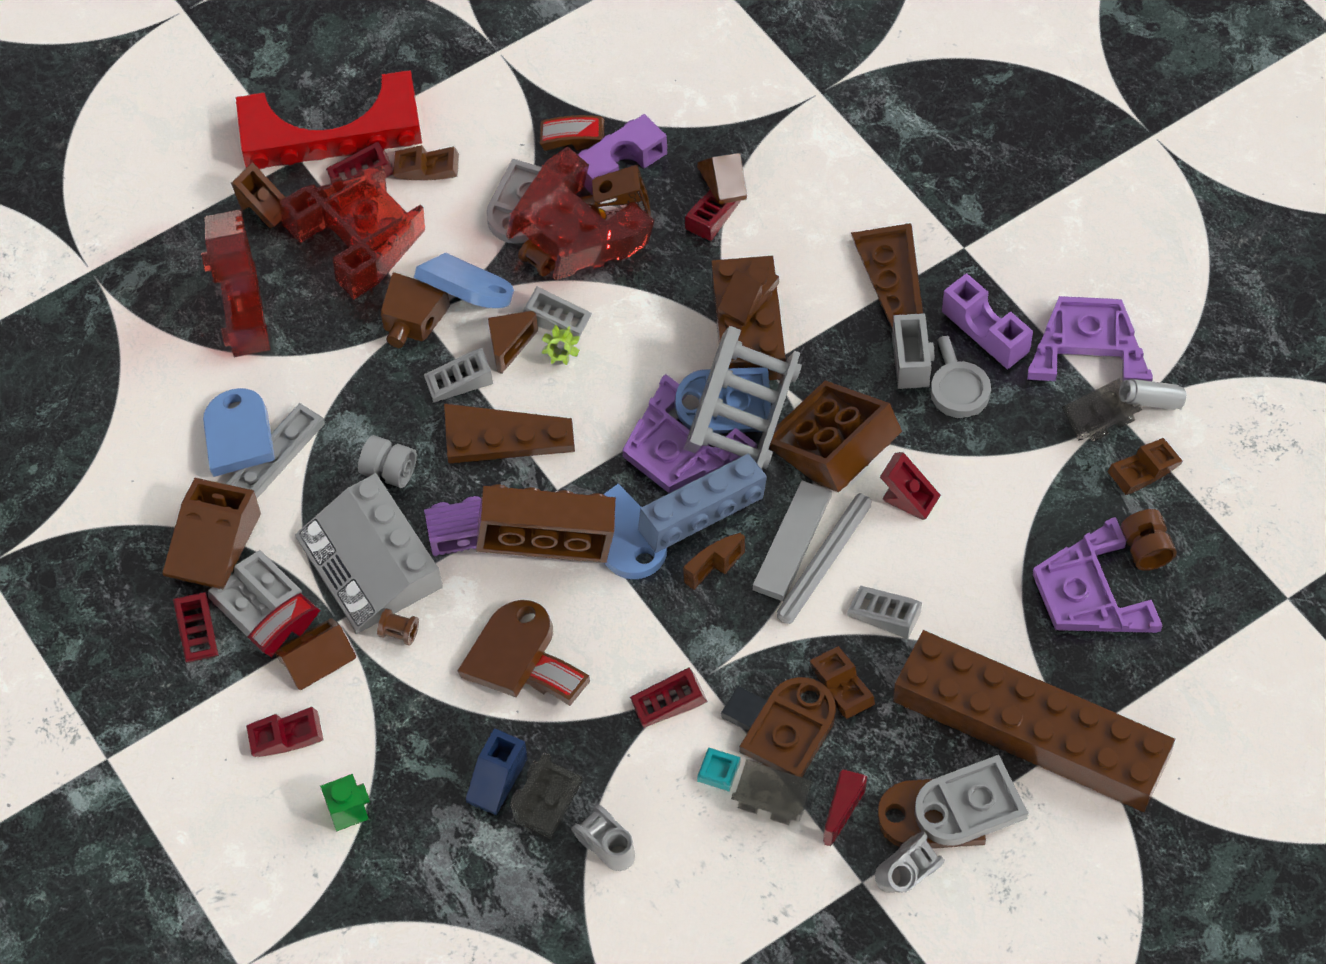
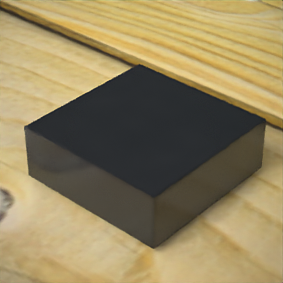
M738 686L722 710L721 717L749 731L767 700Z

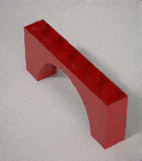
M411 70L382 74L381 90L373 106L357 120L328 130H308L283 121L270 108L265 92L236 97L241 150L246 168L252 162L259 169H264L266 167L292 165L294 163L323 160L331 157L350 156L378 141L383 149L409 147L423 143Z

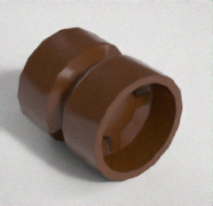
M1146 509L1138 511L1121 523L1120 528L1128 546H1131L1130 553L1139 570L1146 571L1160 568L1176 557L1177 551L1170 535L1166 533L1167 527L1159 510Z

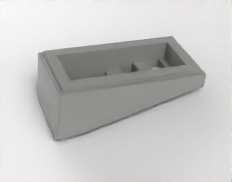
M536 286L523 311H533L536 313L538 327L552 331L554 325H557L559 330H566L570 326V332L573 337L581 336L592 314ZM538 305L544 307L542 311L537 309ZM550 309L555 311L553 316L548 314ZM561 313L567 315L564 321L559 320ZM573 317L579 318L575 327L570 325Z
M482 348L469 352L424 374L433 403L493 384L492 373ZM479 368V371L474 373L473 369ZM467 372L468 376L462 378L461 373ZM454 375L456 382L451 384L449 377ZM440 379H442L445 386L441 389H439L438 384L436 382Z
M860 586L847 615L909 639L921 614L922 602L909 597ZM865 598L871 600L866 610L860 609ZM877 603L882 604L879 613L873 612ZM889 607L894 609L891 616L885 615ZM900 612L906 614L904 619L898 618Z

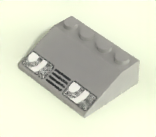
M376 473L348 487L295 534L296 539L356 634L378 623L382 612L386 608L391 609L393 614L443 588L438 566Z

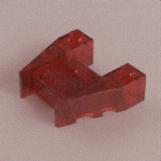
M566 147L546 161L511 212L506 238L510 240L522 232L546 254L551 255L550 257L556 262L552 277L555 280L575 275L577 270L589 266L593 268L604 266V262L617 258L620 261L630 257L648 244L655 221L634 202H631L605 220L581 200L576 193L584 188L589 164L569 147Z
M382 165L360 171L361 175L342 180V177L330 179V184L315 187V184L305 186L279 201L282 224L300 243L329 226L349 246L348 249L333 257L335 280L353 299L378 285L425 231L423 206L420 204L411 211L406 212L386 192L385 169Z
M242 209L205 216L207 252L201 253L205 272L211 271L214 283H221L226 327L221 328L224 345H231L233 357L270 350L267 325L263 314L256 266L244 225Z

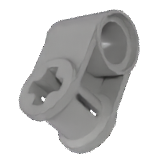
M597 804L593 808V813L580 825L575 824L572 826V831L576 838L612 870L623 871L630 868L634 863L635 852L632 836L601 805ZM617 846H623L626 848L621 853L611 852V850Z
M920 832L909 838L900 846L899 850L878 866L875 872V881L881 890L885 892H907L943 865L945 860L942 856H937L926 841L928 836L925 832ZM895 868L900 873V881L897 885L892 880V872Z

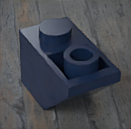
M494 728L478 756L465 799L467 803L497 816L528 759L525 741Z

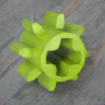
M554 325L552 336L544 334L542 340L548 345L542 349L541 353H548L552 358L551 364L555 363V361H563L567 365L570 358L569 354L577 357L580 350L573 345L579 342L580 336L573 337L570 332V326L566 330H559L558 326ZM559 341L565 343L563 349L557 347Z

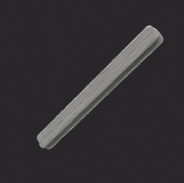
M862 493L854 497L777 610V618L786 624H791L871 508L872 500Z

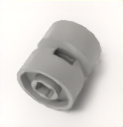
M372 435L362 448L358 461V471L367 477L376 473L379 478L385 479V483L403 488L413 474L417 453L415 449L401 444H396L392 447L391 441Z

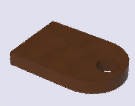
M530 600L513 601L499 608L492 615L459 667L458 673L460 677L517 698L553 636V624L546 609L542 605ZM531 613L535 614V617L530 622H520L523 616Z
M796 677L784 681L770 695L740 744L739 752L800 782L834 724L836 705L832 693L821 682L811 678ZM806 691H813L819 696V699L814 703H806L800 696Z
M933 779L899 782L883 794L878 807V824L883 835L894 845L900 847L909 838L922 832L915 819L916 799L922 787ZM892 809H897L905 815V818L899 823H893L886 818V813ZM929 810L924 814L925 819L930 823H939L944 819L942 813L937 810ZM984 835L959 845H942L930 840L928 837L926 841L932 849L985 845L986 836Z

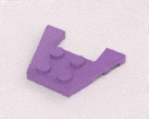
M1059 296L1043 338L1037 347L1035 357L1029 366L1027 380L1056 381L1057 354L1121 357L1122 382L1130 379L1152 381L1153 375L1151 370L1147 368L1142 348L1138 346L1134 336L1135 330L1122 299Z
M665 374L659 382V388L654 397H651L647 410L642 419H639L622 452L626 460L665 491L671 493L741 456L717 447H710L709 445H702L696 453L684 450L690 430L668 414L675 408V395L680 384ZM737 428L733 429L726 436L757 449V444Z
M1116 517L1107 520L1104 526L1091 534L1089 532L1084 535L1081 541L1070 548L1065 547L1034 567L1033 577L1055 630L1151 633L1161 631L1162 623L1152 600L1123 608L1117 606L1096 555L1125 548L1126 540Z

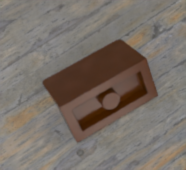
M332 618L302 634L301 637L299 636L279 647L275 653L279 662L287 668L299 690H303L356 659V654L343 629Z

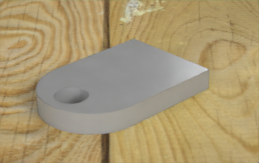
M512 159L487 208L488 226L493 235L504 242L514 244L525 243L531 237H538L544 231L568 184V175ZM510 223H515L519 225V227L513 231H508L504 229V227Z
M999 755L929 781L920 790L915 804V819L919 829L925 832L930 840L942 845L963 844L1028 818V811ZM929 810H937L942 813L944 819L939 823H930L925 819L924 814Z

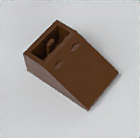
M194 478L181 503L163 569V576L223 590L261 515L255 491Z

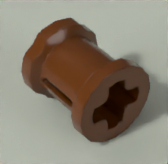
M531 237L519 250L518 258L521 261L529 262L537 268V272L541 276H546L556 267L559 255L555 251H548L540 245L538 239Z
M386 608L381 614L377 635L382 638L386 636L397 638L410 646L418 631L419 618L415 616L407 618L393 614L391 609Z

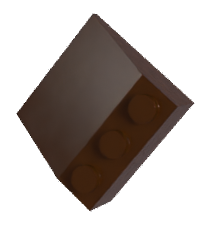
M825 380L776 426L769 448L816 484L839 493L879 453L889 446L902 430L890 403Z

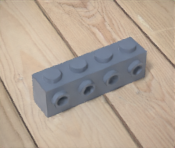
M748 453L640 508L638 531L654 552L657 553L762 499L767 476Z

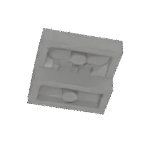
M259 550L234 566V574L229 577L223 590L214 587L209 589L208 598L248 636L270 612L299 593L302 594V590Z

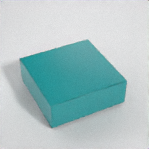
M708 747L697 776V782L730 792L741 763V757Z

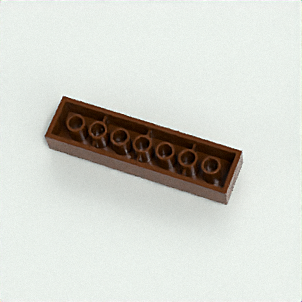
M925 630L919 636L894 687L893 702L1142 812H1145L1171 756L1176 740L1173 737Z

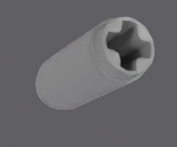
M1130 379L1124 380L1119 390L1121 401L1131 405L1175 410L1181 409L1186 401L1185 389L1175 384Z

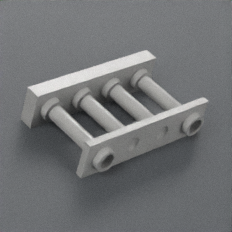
M729 326L721 337L684 450L696 453L702 445L707 446L709 444L741 457L749 453L761 469H767L773 451L768 449L791 381L796 382L802 365L797 363L800 352L794 351L787 361L784 362L742 346V342L738 341L741 330ZM738 357L782 374L777 391L733 375V371L728 369L731 359L736 360ZM729 386L771 402L772 406L767 420L722 403L723 399L718 398L721 388L726 389ZM719 415L762 431L758 448L756 449L714 433L713 428L709 427L712 416L717 417Z

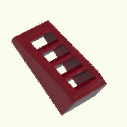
M379 141L326 168L337 194L393 175L394 170L386 151ZM367 164L369 168L364 170L362 166ZM356 168L357 174L353 175L351 169ZM344 172L347 179L342 181L339 173Z
M710 190L685 216V229L712 241L741 201L719 204L723 206L720 208L712 204L713 202L718 204ZM707 209L712 210L717 214L715 215L713 213H710L707 211ZM702 216H704V217H706V218H709V219H711V220H710V221H707V220L703 219Z
M206 592L173 599L185 662L190 663L219 656ZM202 608L203 613L184 617L183 612ZM199 620L205 621L204 625L186 628V623ZM207 631L208 636L188 639L190 634ZM205 643L210 645V649L191 653V646Z
M690 667L630 697L643 727L692 710L708 702L696 675ZM686 685H688L691 690V694L687 696L682 688ZM673 690L676 691L679 700L675 702L670 694V691ZM663 695L667 706L661 708L657 696ZM649 699L655 710L651 714H649L644 704V701Z
M844 769L840 771L824 829V845L832 846L858 805L867 787L868 777L866 775Z

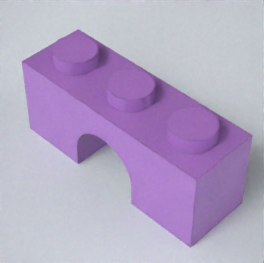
M645 114L635 120H630L624 127L613 134L606 135L599 143L588 150L581 151L577 157L573 158L575 178L593 195L592 180L595 177L619 170V165L616 162L623 159H631L639 163L644 169L667 154L666 134Z
M967 273L944 290L942 312L1006 369H1009L1030 352L1033 330L1012 312H1009L1002 319L998 317L988 303V291Z

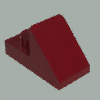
M904 452L894 453L880 475L882 481L889 487L883 496V500L921 520L927 519L941 496Z

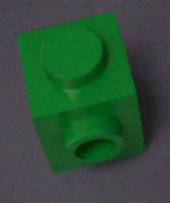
M353 774L320 785L336 832L369 820L365 804L370 803V799L364 783L357 785Z

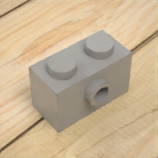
M925 314L894 315L892 341L898 389L929 387L931 361H934L933 342H928Z

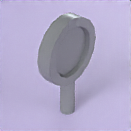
M942 336L937 341L945 365L934 374L931 382V399L937 409L945 415L955 418L977 415L987 406L990 399V379L985 371L977 365L965 361L958 362L950 338Z

